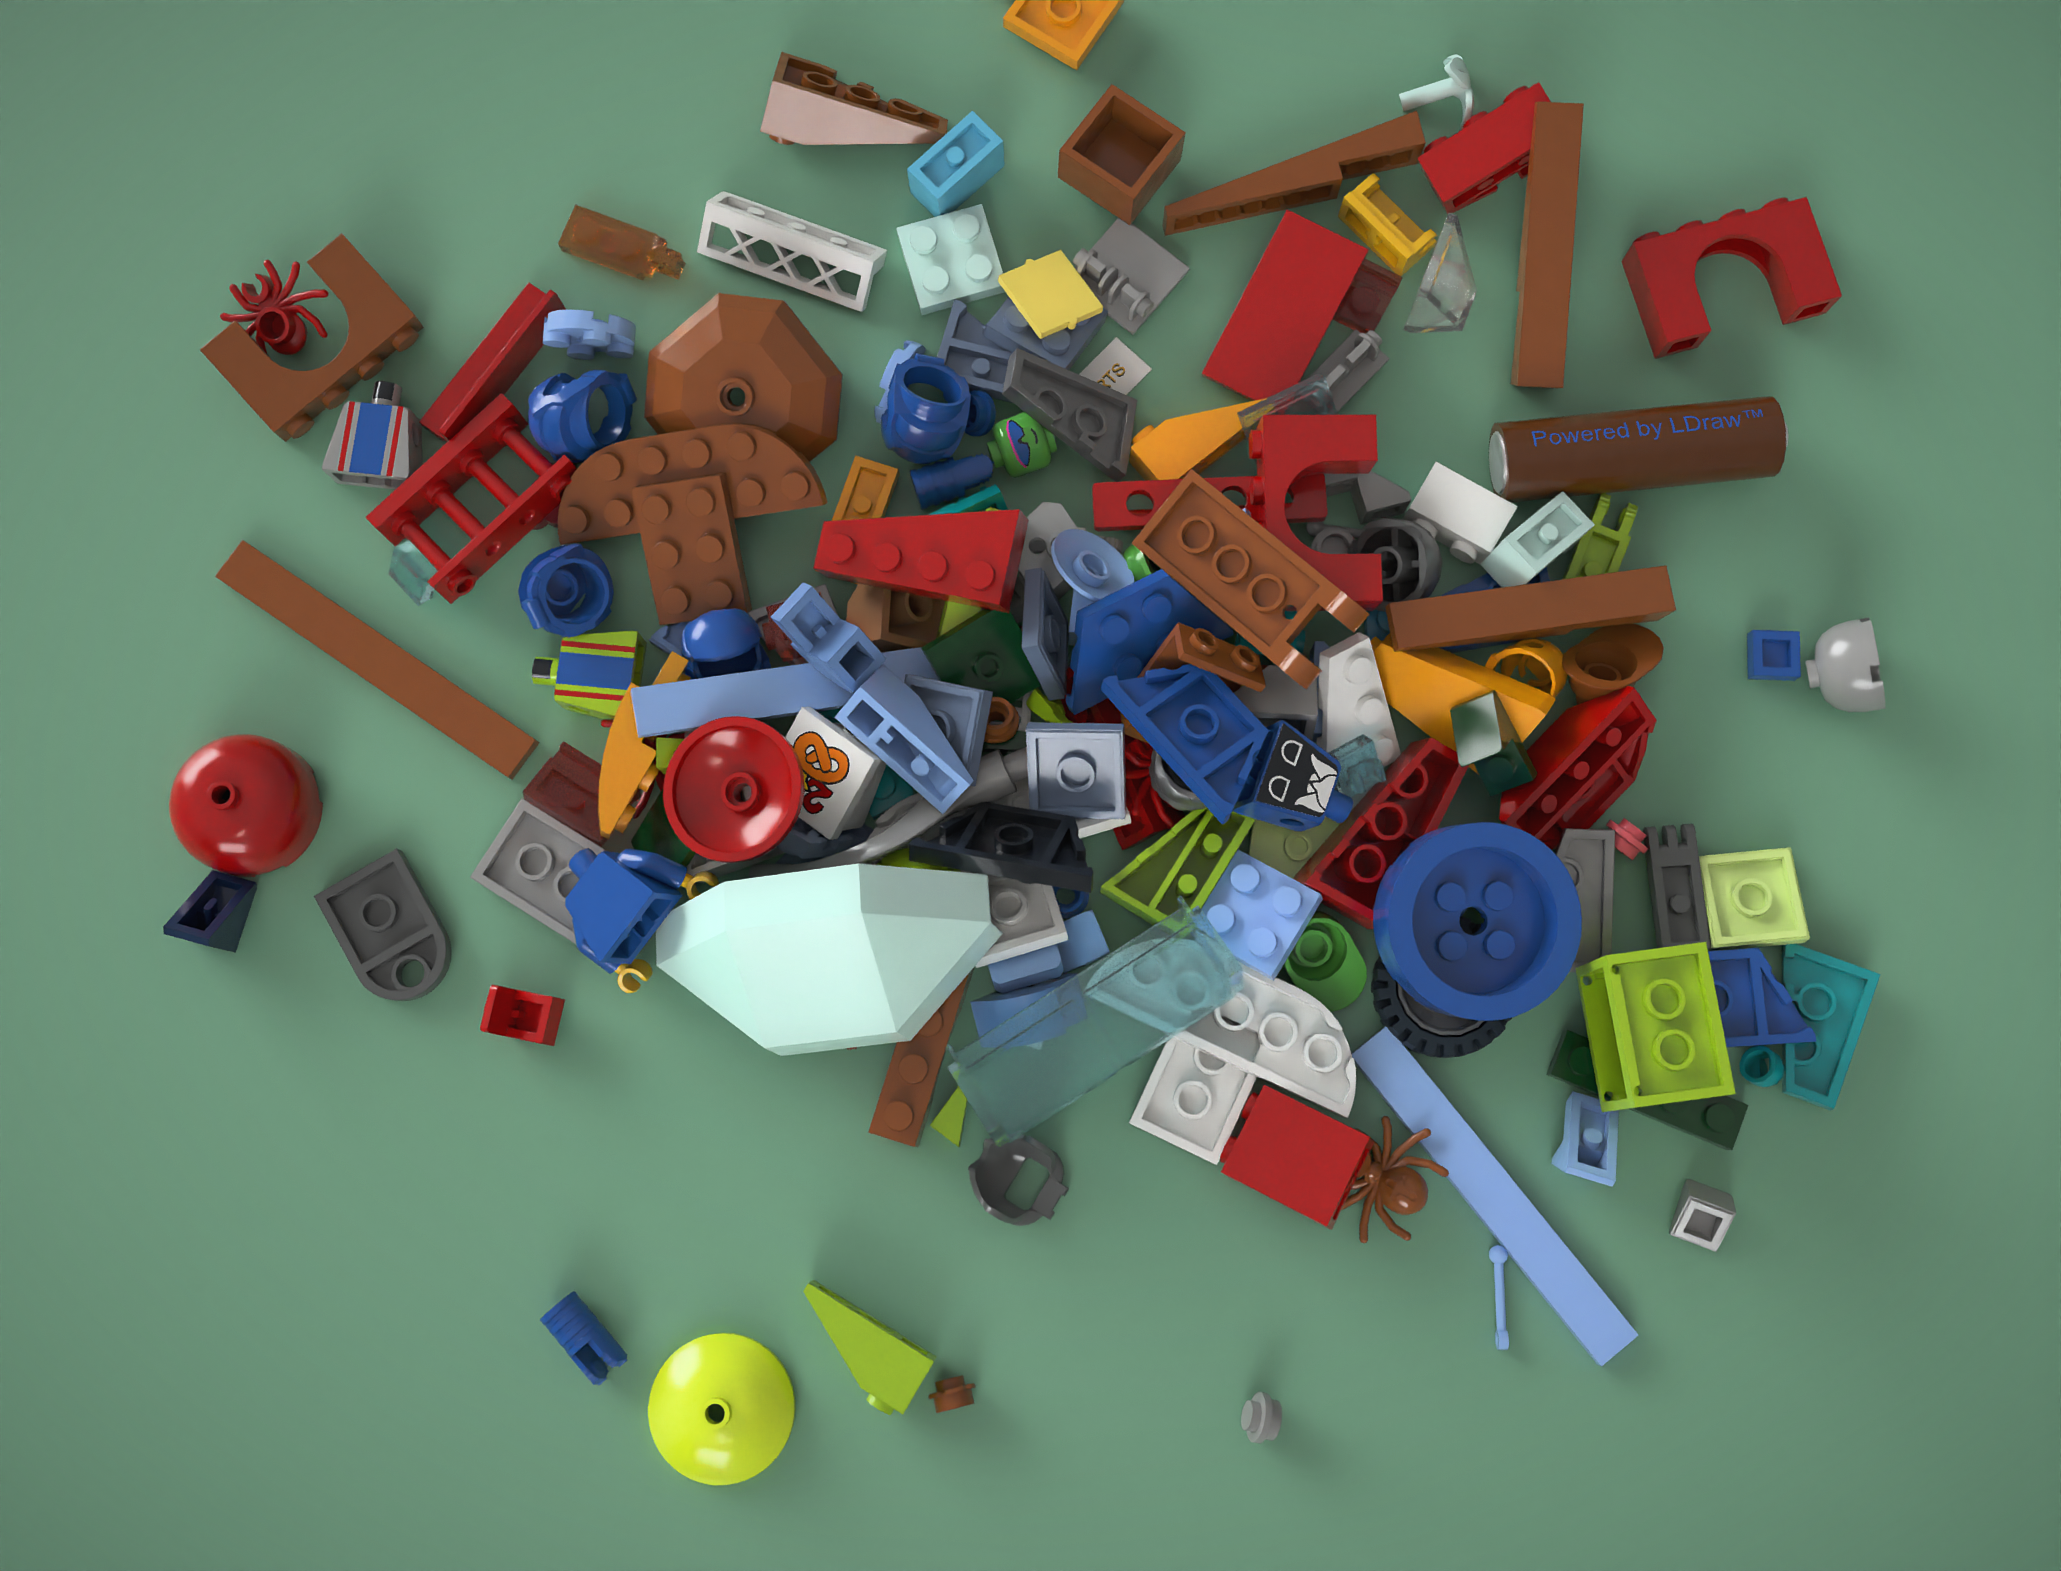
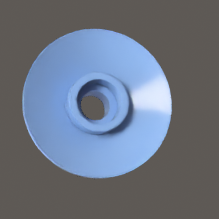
M1068 529L1059 533L1054 539L1051 554L1057 570L1072 588L1086 598L1096 602L1135 582L1133 573L1128 569L1127 561L1101 537L1080 529Z

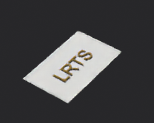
M1116 337L1079 375L1127 395L1152 368Z

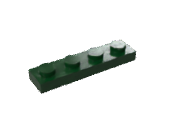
M1564 1030L1546 1075L1599 1097L1588 1038L1572 1031ZM1607 1093L1604 1094L1605 1100L1610 1101L1611 1097ZM1719 1096L1631 1108L1629 1110L1725 1150H1733L1749 1105L1728 1096Z

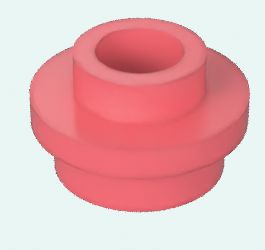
M1625 818L1619 824L1612 820L1608 821L1606 826L1609 829L1615 830V848L1632 861L1639 852L1642 854L1646 853L1648 848L1641 843L1647 836Z

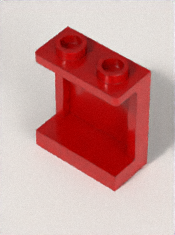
M1263 1085L1259 1094L1253 1092L1243 1108L1241 1118L1246 1120L1238 1138L1232 1135L1223 1148L1220 1162L1224 1163L1221 1173L1332 1230L1374 1142L1370 1136Z

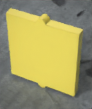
M1062 250L1037 260L1027 259L1025 265L1003 273L998 277L999 284L1040 339L1067 327L1071 330L1075 329L1077 323L1103 311V305Z

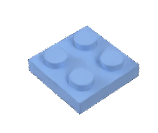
M1238 849L1189 928V932L1194 937L1274 981L1323 898L1317 891Z

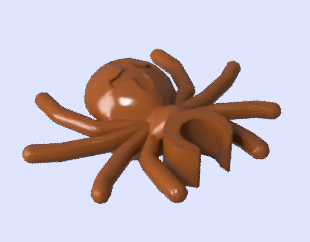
M1388 1116L1381 1118L1383 1125L1382 1154L1380 1146L1373 1140L1372 1154L1369 1152L1357 1177L1361 1179L1356 1180L1352 1187L1353 1190L1361 1189L1349 1196L1342 1210L1346 1209L1367 1195L1359 1224V1239L1361 1243H1367L1368 1223L1374 1200L1375 1211L1388 1229L1406 1241L1411 1239V1234L1396 1225L1383 1206L1385 1205L1397 1214L1410 1215L1420 1211L1426 1205L1428 1200L1427 1184L1417 1171L1406 1167L1407 1165L1429 1168L1442 1177L1449 1175V1171L1429 1159L1406 1156L1399 1160L1413 1145L1431 1135L1430 1129L1425 1128L1413 1134L1391 1154L1392 1125ZM1355 1128V1130H1357V1131H1359V1132H1361V1133L1367 1135L1366 1133L1362 1132L1361 1130Z

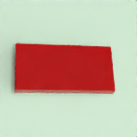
M1287 209L1204 367L1202 376L1251 401L1267 398L1272 404L1271 411L1278 415H1283L1360 270L1369 249Z

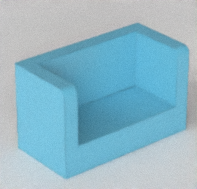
M971 111L907 168L911 194L934 217L955 211L1005 166L1003 140L974 111Z

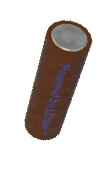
M1771 396L1497 422L1491 428L1489 438L1491 483L1494 494L1509 502L1552 499L1562 491L1568 497L1775 477L1780 472L1784 463L1786 447L1788 445V428L1779 403Z

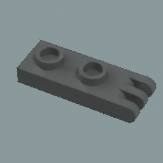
M1692 823L1681 825V843H1678L1675 826L1664 825L1661 832L1662 845H1659L1656 827H1644L1643 833L1647 836L1643 841L1644 845L1648 848L1645 857L1657 948L1706 942L1707 949L1710 950L1711 945L1694 825Z

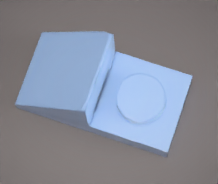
M1572 1091L1566 1101L1563 1141L1553 1156L1551 1164L1565 1173L1612 1187L1616 1182L1619 1110L1602 1112L1599 1099Z

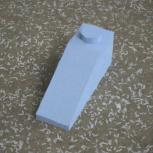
M884 664L858 688L834 717L942 814L947 811L974 781L921 698Z

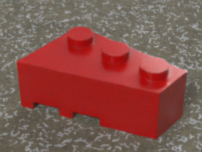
M1539 82L1530 88L1522 86L1515 89L1506 96L1503 101L1504 104L1490 113L1482 111L1472 116L1463 125L1464 129L1450 138L1443 136L1432 141L1423 150L1424 154L1417 158L1422 172L1447 215L1497 192V184L1516 172L1521 179L1528 176L1535 102H1551Z

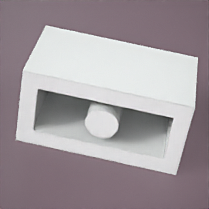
M1435 462L1403 520L1416 522L1427 529L1436 541L1449 547L1450 553L1457 559L1466 563L1476 562L1481 564L1493 551L1518 506Z

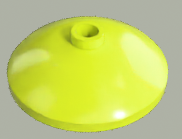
M714 1333L688 1342L667 1359L652 1385L648 1404V1419L653 1440L664 1459L676 1471L691 1480L708 1485H730L756 1476L766 1469L781 1453L793 1428L795 1395L787 1370L769 1348L744 1335ZM711 1404H719L723 1407L725 1411L723 1421L716 1422L709 1417L708 1409Z

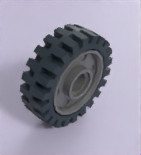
M1460 917V927L1468 935L1474 934L1480 929L1481 924H1475L1471 922V919ZM1380 955L1375 962L1372 972L1374 973L1373 981L1371 982V993L1374 994L1373 1005L1375 1011L1379 1013L1382 1025L1386 1026L1402 1044L1409 1047L1408 1049L1416 1053L1437 1058H1452L1471 1054L1492 1043L1506 1029L1505 1025L1512 1019L1511 1017L1503 1020L1478 1021L1435 1012L1416 1002L1396 980L1392 979Z

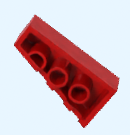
M1020 509L824 521L813 568L832 579L1009 613L1029 520Z
M1432 737L1411 742L1352 809L1347 819L1339 824L1292 879L1320 893L1323 898L1321 903L1366 929H1374L1373 910L1375 898L1385 872L1390 865H1393L1401 853L1410 846V843L1424 834L1438 829L1469 765L1461 767L1458 762L1457 752Z

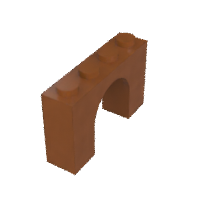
M342 233L307 261L319 278L342 302L348 316L349 330L347 340L341 352L331 362L320 368L307 371H297L282 367L269 357L237 321L231 323L200 349L268 427L285 442L291 437L296 439L306 434L315 423L313 419L326 408L331 410L342 404L348 398V390L361 379L366 381L377 375L384 367L383 361L396 350L402 352L412 346L419 337L418 332L424 328L414 313Z

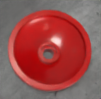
M740 716L715 719L690 733L674 752L666 770L663 786L666 815L678 838L689 849L700 856L726 863L750 861L767 854L778 846L794 827L804 799L803 770L798 755L790 742L779 731L768 724L753 718ZM750 786L751 796L747 801L743 802L740 796L741 791L744 787Z

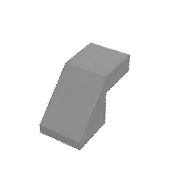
M1372 471L1369 474H1324L1326 497L1348 491L1351 492L1360 525L1404 514L1411 502L1409 491Z

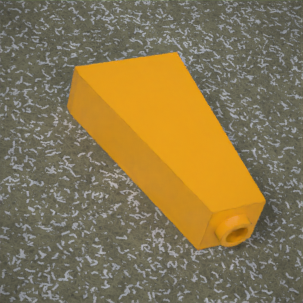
M1390 633L1383 641L1376 636L1371 640L1387 703L1427 735L1456 752L1450 712L1452 707L1495 690L1523 743L1547 715L1556 701L1549 693L1441 648L1394 652ZM1474 763L1470 764L1469 768L1479 775Z

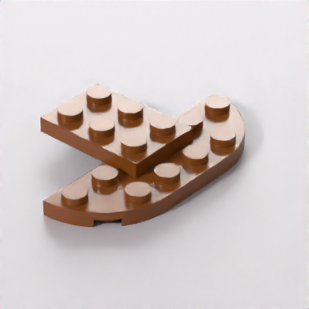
M719 424L631 438L606 446L592 454L577 468L570 478L572 482L565 487L559 507L558 535L560 545L640 533L659 624L667 625L693 621L700 615L712 610L736 608L746 613L752 610L734 519L823 506L828 502L821 480L808 459L801 451L797 452L787 442L777 437L776 433L749 424Z

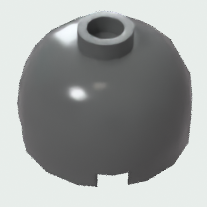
M1383 518L1369 522L1362 528L1366 530L1361 533L1358 540L1351 542L1347 554H1381L1383 601L1374 610L1386 612L1385 606L1389 603L1428 598L1440 580L1443 563L1440 548L1431 533L1416 522L1397 518Z

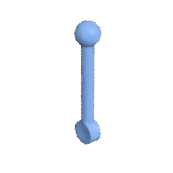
M1495 1245L1490 1249L1489 1259L1494 1263L1497 1326L1495 1344L1497 1350H1508L1509 1336L1506 1330L1504 1263L1508 1258V1253L1501 1245Z

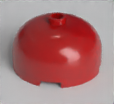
M238 734L214 740L195 751L182 765L174 779L169 799V814L174 832L182 846L196 860L212 869L230 875L255 877V875L271 872L281 866L287 867L306 851L313 841L321 822L323 802L319 801V791L313 775L314 771L298 753L266 737ZM226 790L230 791V798L228 801L222 799Z

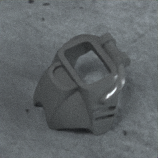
M1008 1133L985 1139L982 1155L968 1167L974 1194L984 1210L997 1219L1016 1226L1029 1225L1036 1222L1042 1216L1051 1220L1055 1214L1053 1211L1060 1197L1062 1195L1065 1196L1069 1190L1068 1187L1062 1184L1064 1170L1058 1154L1028 1135ZM1028 1158H1032L1046 1167L1050 1175L1031 1208L1023 1210L1007 1200L1006 1193Z

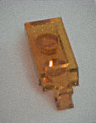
M576 204L558 242L563 252L640 280H644L645 277L653 278L655 272L679 280L686 265L683 262L682 254L667 248V240L659 237L656 233Z

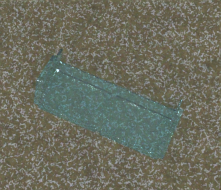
M1179 896L1177 898L1179 910L958 1052L954 1051L951 1044L946 1046L955 1060L954 1063L947 1067L998 1148L1024 1135L1116 1075L1125 1066H1130L1233 999L1236 993L1244 989L1242 967L1199 906L1191 910L1182 896Z

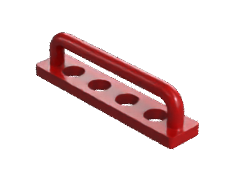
M1324 474L1304 477L1287 490L1292 499V502L1285 503V515L1288 523L1323 522L1326 519L1328 510ZM1252 476L1204 478L1222 494L1229 490L1241 493L1245 498L1246 505L1237 506L1240 509L1246 508L1249 510L1251 517L1256 522H1259L1258 505H1251L1250 481ZM1183 479L1094 483L1092 487L1094 529L1099 532L1142 530ZM1142 494L1149 497L1152 501L1153 509L1128 510L1126 502L1133 495Z

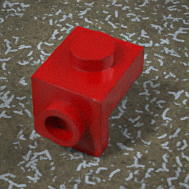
M491 985L484 1007L480 1030L486 1033L554 1046L565 999Z

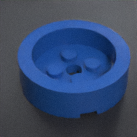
M1491 822L1451 825L1433 830L1417 838L1409 844L1410 846L1401 853L1393 865L1388 867L1375 898L1373 910L1374 937L1379 955L1387 972L1419 1004L1435 1012L1478 1021L1503 1020L1523 1014L1538 1006L1554 993L1566 978L1574 963L1580 945L1582 932L1581 905L1574 882L1562 861L1548 846L1533 835L1509 825ZM1468 907L1477 909L1481 918H1484V923H1481L1480 929L1471 935L1462 930L1459 922L1461 913Z

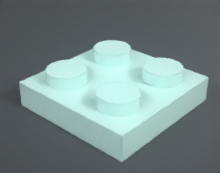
M982 204L896 228L921 315L950 308L953 306L954 299L965 304L1005 292L998 282V277L1003 274Z

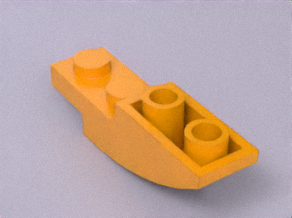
M672 651L652 685L690 680L691 677L684 673L689 660ZM632 682L614 717L602 759L599 779L598 815L600 835L608 840L614 830L622 834L624 833L637 808L629 805L637 790L641 789L647 792L660 771L653 764L656 759V750L643 743L646 738L654 742L657 736L638 738L630 690L639 686Z

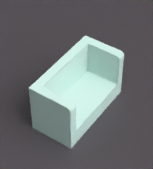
M1562 491L1505 537L1480 565L1502 588L1528 584L1534 576L1557 557L1567 553L1595 524Z

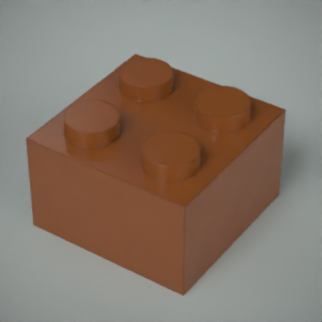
M1111 84L1060 148L1058 178L1128 225H1131L1181 161L1186 132Z

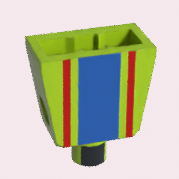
M638 631L580 634L574 637H563L559 658L535 657L532 667L533 683L555 686L554 700L564 709L599 719H614L630 683L632 682L641 687L647 642Z

